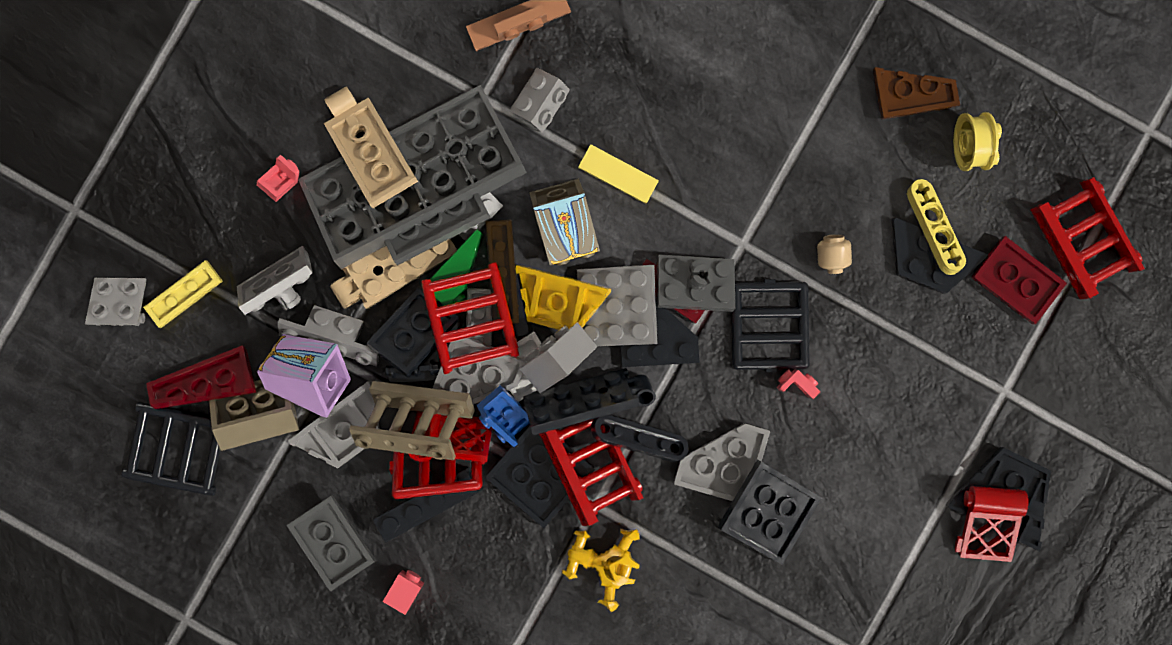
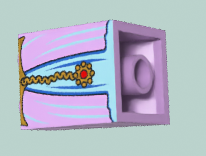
M285 334L273 346L272 351L257 371L266 390L326 418L351 380L338 344Z

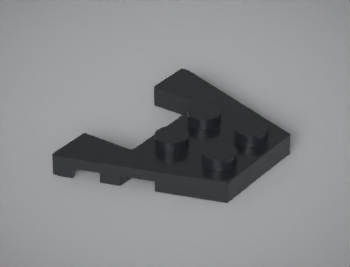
M1000 447L951 497L945 506L966 516L968 507L964 505L965 491H969L971 486L1025 490L1028 495V510L1019 530L1017 541L1040 552L1042 542L1040 541L1041 531L1044 529L1045 519H1043L1044 507L1048 498L1051 470L1004 447Z

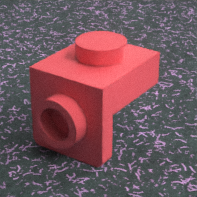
M280 155L276 158L275 165L257 180V186L277 202L298 183L299 170L294 162L289 159L286 160Z
M794 369L792 372L787 370L778 379L780 384L776 387L779 391L784 392L794 383L810 399H814L820 393L816 388L818 382L808 373L804 376L797 369Z

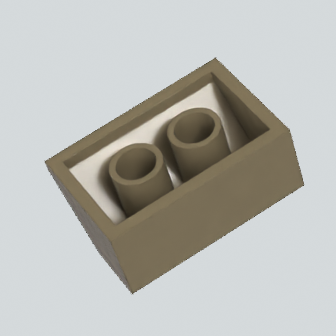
M261 380L254 381L256 393L209 400L212 431L221 451L299 430L294 403L266 390Z

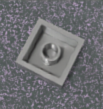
M578 322L570 328L566 325L554 334L556 338L553 335L549 336L540 344L539 350L535 349L525 357L527 363L520 370L539 393L568 376L597 348V345Z

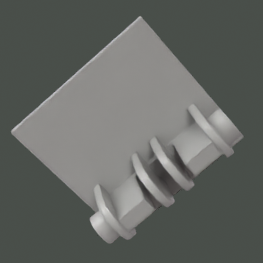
M94 278L85 324L96 326H139L140 323H144L145 314L140 312L147 279Z

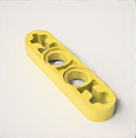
M917 180L907 190L908 200L939 268L945 274L955 275L965 266V255L933 186L927 180ZM918 189L919 191H924V196L922 194H917L916 190ZM925 210L935 212L937 220H928L925 216ZM936 233H943L947 237V244H940L936 240ZM949 258L951 260H956L957 264H949L947 260Z

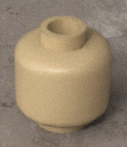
M844 235L824 236V240L820 241L817 245L818 265L823 269H827L829 274L843 273V268H847L852 263L851 242L844 239Z

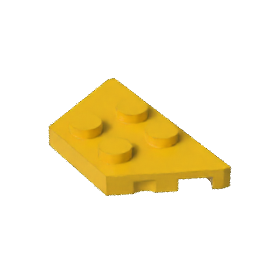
M516 265V274L520 275L523 288L520 291L526 305L525 313L528 322L557 330L565 325L570 328L578 322L583 328L611 293V288Z

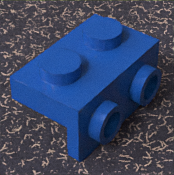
M501 385L477 404L481 413L479 419L482 424L488 429L492 427L495 430L496 436L503 443L507 441L515 447L518 444L515 435L530 423L526 409Z

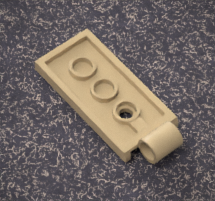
M346 86L324 99L335 116L324 123L372 208L418 182L369 98L357 104ZM359 132H365L363 137L357 138Z
M448 239L397 266L387 246L342 268L347 276L334 282L330 288L344 309L355 304L360 299H362L363 305L367 309L448 260L457 251V248L451 239ZM376 266L383 268V273L379 276L373 272Z

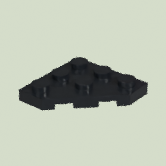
M657 300V344L621 345L622 367L700 363L698 337L666 308H657Z

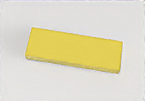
M591 144L578 167L647 204L659 181Z
M205 260L143 308L158 328H162L223 281L210 263Z

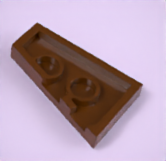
M877 67L873 69L881 120L960 106L957 83L954 79L929 75L920 76L903 71H888Z

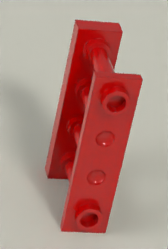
M1095 177L1080 182L1084 191L1056 206L1046 202L1030 209L1079 299H1090L1099 294L1096 289L1097 283L1127 268L1129 273L1145 269L1141 263V254L1130 243L1104 196V187L1099 181H1096ZM1089 200L1096 213L1068 229L1063 228L1058 220L1059 215ZM1102 222L1109 236L1080 252L1075 251L1071 244L1072 238ZM1114 245L1121 259L1092 275L1087 273L1083 265L1084 261Z
M594 419L569 425L561 430L555 429L540 433V437L582 526H590L598 522L596 515L600 509L628 495L631 501L643 498L641 483L633 476L620 447L596 441L572 454L566 453L562 444L564 439L591 427ZM601 425V432L605 433L606 429ZM607 448L613 461L612 463L582 478L577 476L573 468L575 463ZM618 472L624 486L595 501L588 500L585 493L586 487Z

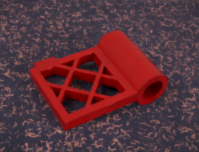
M417 411L412 434H414L423 412ZM434 414L424 436L438 438L447 416ZM473 416V419L458 418L455 426L459 429L452 432L449 438L456 446L453 448L456 455L455 459L487 462L492 427L486 428L479 417ZM485 429L486 432L477 436L472 430ZM466 434L470 440L462 443L458 437ZM477 444L483 449V452L471 451L469 448ZM408 454L412 459L419 462H426L433 458Z
M971 486L969 491H965L964 505L968 507L963 534L962 536H957L955 552H959L960 558L1012 562L1021 520L1028 510L1027 492L1025 490ZM974 518H985L989 522L978 530L972 526ZM1004 520L1013 521L1012 527L1003 533L997 527ZM994 528L999 535L986 542L981 535ZM977 538L983 544L977 550H967L968 544ZM1004 540L1007 544L1006 553L994 552L992 547Z

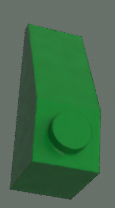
M478 229L430 279L431 282L472 272L483 234ZM468 284L434 292L435 298L444 306L461 302L466 297L463 293L467 290Z

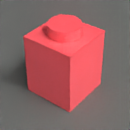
M402 570L383 602L406 615L424 582L420 580L421 577L411 570H407V572Z

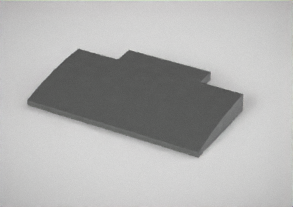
M481 85L389 132L418 182L375 208H372L343 157L298 179L333 261L341 269L387 246L397 266L491 218L481 197L527 173Z

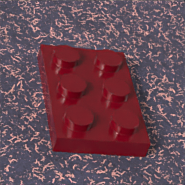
M1003 236L971 277L1031 324L1038 323L1067 284V282L1006 236Z

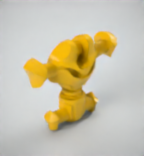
M620 529L624 536L619 545L614 544L613 548H610L609 551L598 555L593 549H584L587 538L591 537L586 530H576L573 533L577 535L574 546L572 545L567 554L568 566L566 570H562V574L569 579L578 578L576 572L579 564H582L586 569L588 567L596 568L602 582L601 586H605L604 600L601 599L597 603L603 604L613 612L619 606L617 601H614L615 589H619L624 584H634L635 579L629 578L632 567L639 569L640 564L631 557L630 552L627 550L633 540L640 539L637 529Z

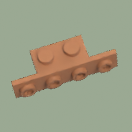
M529 0L470 24L466 28L475 50L478 51L502 40H512L524 31L539 29L544 23L571 13V10L566 0Z

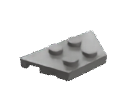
M368 381L335 405L327 418L320 416L289 439L288 443L309 452L308 454L320 458L336 468L344 465L364 450V448L355 445L349 428L351 425L365 427L375 407L369 390L371 382Z

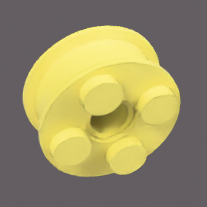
M984 112L979 117H972L968 113H963L959 116L955 125L953 145L957 165L962 171H969L972 167L989 170L993 165L998 164V146L1002 129L1000 123H996L991 113Z

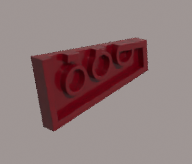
M243 345L146 383L149 402L154 409L256 393L248 353Z

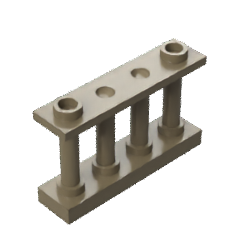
M377 381L372 382L369 390L375 407L365 427L351 425L349 428L356 446L364 449L374 448L428 456L439 460L455 459L456 455L449 438L458 418H472L475 409L469 393ZM385 408L399 409L389 431L376 429ZM409 411L423 412L414 434L400 432ZM434 414L448 415L438 438L424 436Z

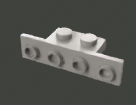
M314 305L305 326L283 319L278 321L279 336L285 334L338 344L342 357L355 359L363 365H378L379 355L368 346L356 343L363 328L362 320Z

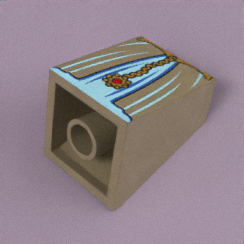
M579 178L529 192L550 265H564L570 259L577 257L588 258L593 256L595 252L600 251L585 193Z

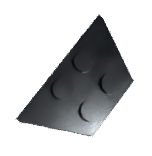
M896 217L892 220L895 237L893 244L894 253L896 254V275L943 294L948 293L987 258L988 254L959 243L965 255L966 264L955 275L945 274L939 268L922 228ZM938 234L935 235L936 240L940 244H947L948 240L946 237ZM950 258L947 260L949 264H957L956 260H951Z

